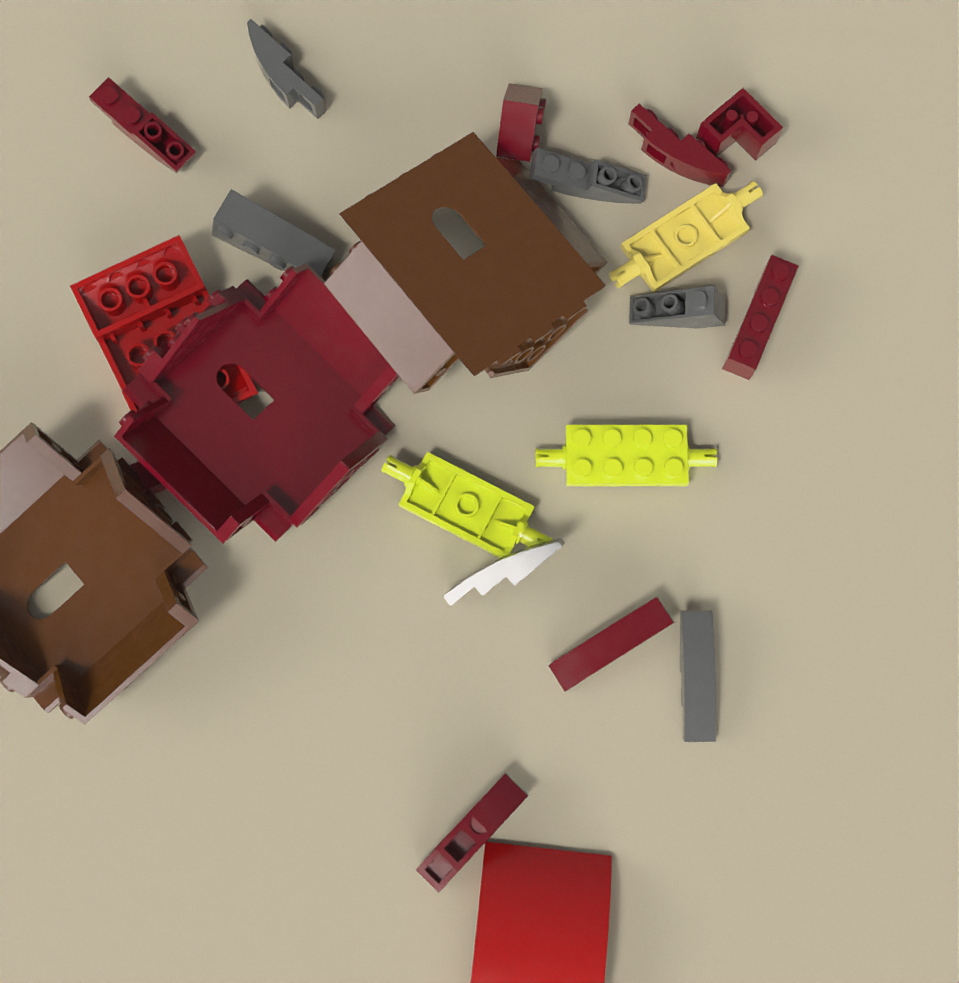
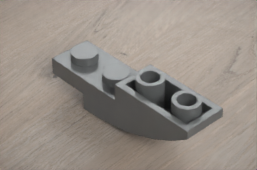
M250 19L247 22L256 60L272 90L289 109L299 102L315 118L319 119L326 112L323 101L324 96L317 87H310L304 82L301 73L293 66L291 50L284 43L281 42L279 44L276 42L271 32L264 25L261 24L259 26Z
M536 148L532 154L529 179L552 185L551 191L565 195L604 202L641 204L644 202L647 175L596 159L591 163H586Z

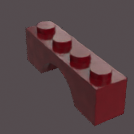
M771 254L757 283L743 322L722 367L723 370L750 380L757 369L799 265Z

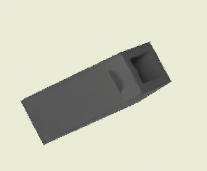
M715 286L630 296L629 324L694 329L725 326L726 298Z

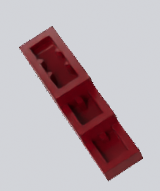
M657 596L548 666L564 692H566L675 622Z

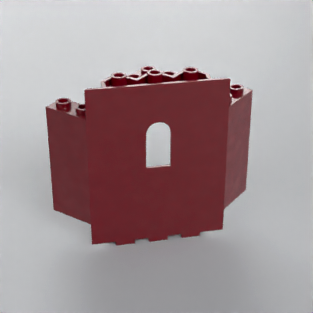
M307 263L296 268L290 266L280 277L283 282L278 288L274 287L266 296L248 279L237 288L231 286L225 290L217 289L207 299L209 303L207 308L200 314L194 312L189 317L184 318L176 326L175 330L177 333L169 343L160 347L155 345L144 354L143 359L145 362L139 368L138 376L123 390L140 409L137 412L131 410L119 421L121 428L114 437L222 544L253 521L275 542L293 525L296 528L303 525L320 508L319 506L331 495L335 494L361 466L380 450L379 447L388 440L386 435L396 426L375 404L399 378V375L324 285L325 281ZM233 364L242 368L274 401L252 419L218 385L217 373L223 366Z

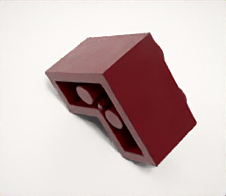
M508 84L502 105L496 157L530 162L532 152L539 148L540 135H535L536 124L542 125L545 113L546 98H541L543 88Z
M742 88L701 122L696 138L702 140L715 157H718L736 141L756 161L776 144L783 127Z

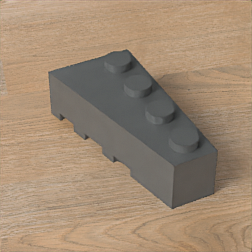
M232 189L213 218L212 236L269 263L281 271H286L290 266L296 268L307 263L322 277L336 250Z

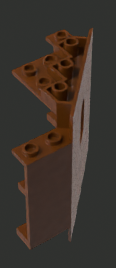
M474 132L434 154L431 158L339 213L361 241L355 243L350 248L349 256L343 262L333 267L330 271L331 276L324 285L413 394L429 391L459 359L473 376H477L484 370L490 378L529 371L589 311L586 308L589 298L606 286L597 275L608 263L606 259L538 181L529 179L530 172L520 160L495 157ZM442 207L454 209L485 246L463 260L432 222V214Z
M31 422L0 450V682L10 692L16 691L25 698L33 697L47 713L51 712L60 703L59 708L65 716L70 719L75 717L83 724H86L199 621L186 588L208 566L192 549L191 542L193 539L178 521L171 524L173 522L171 516L164 510L166 507L150 489L144 492L145 486L137 478L138 474L123 457L117 460L114 452L110 448L107 449L99 439L81 457L76 459ZM67 563L84 585L49 617L45 619L35 618L28 609L29 597L59 568Z

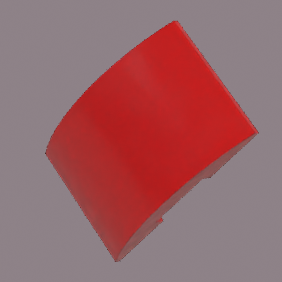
M180 235L70 285L85 319L118 381L130 411L134 410L137 412L140 408L123 390L138 376V370L145 362L143 359L144 354L155 345L160 347L169 343L177 333L175 330L176 326L184 318L189 317L194 312L202 313L209 305L207 299L210 295ZM233 364L225 365L218 371L216 377L218 385L237 404L258 394L251 377L239 366Z
M485 842L470 983H604L610 917L612 856Z

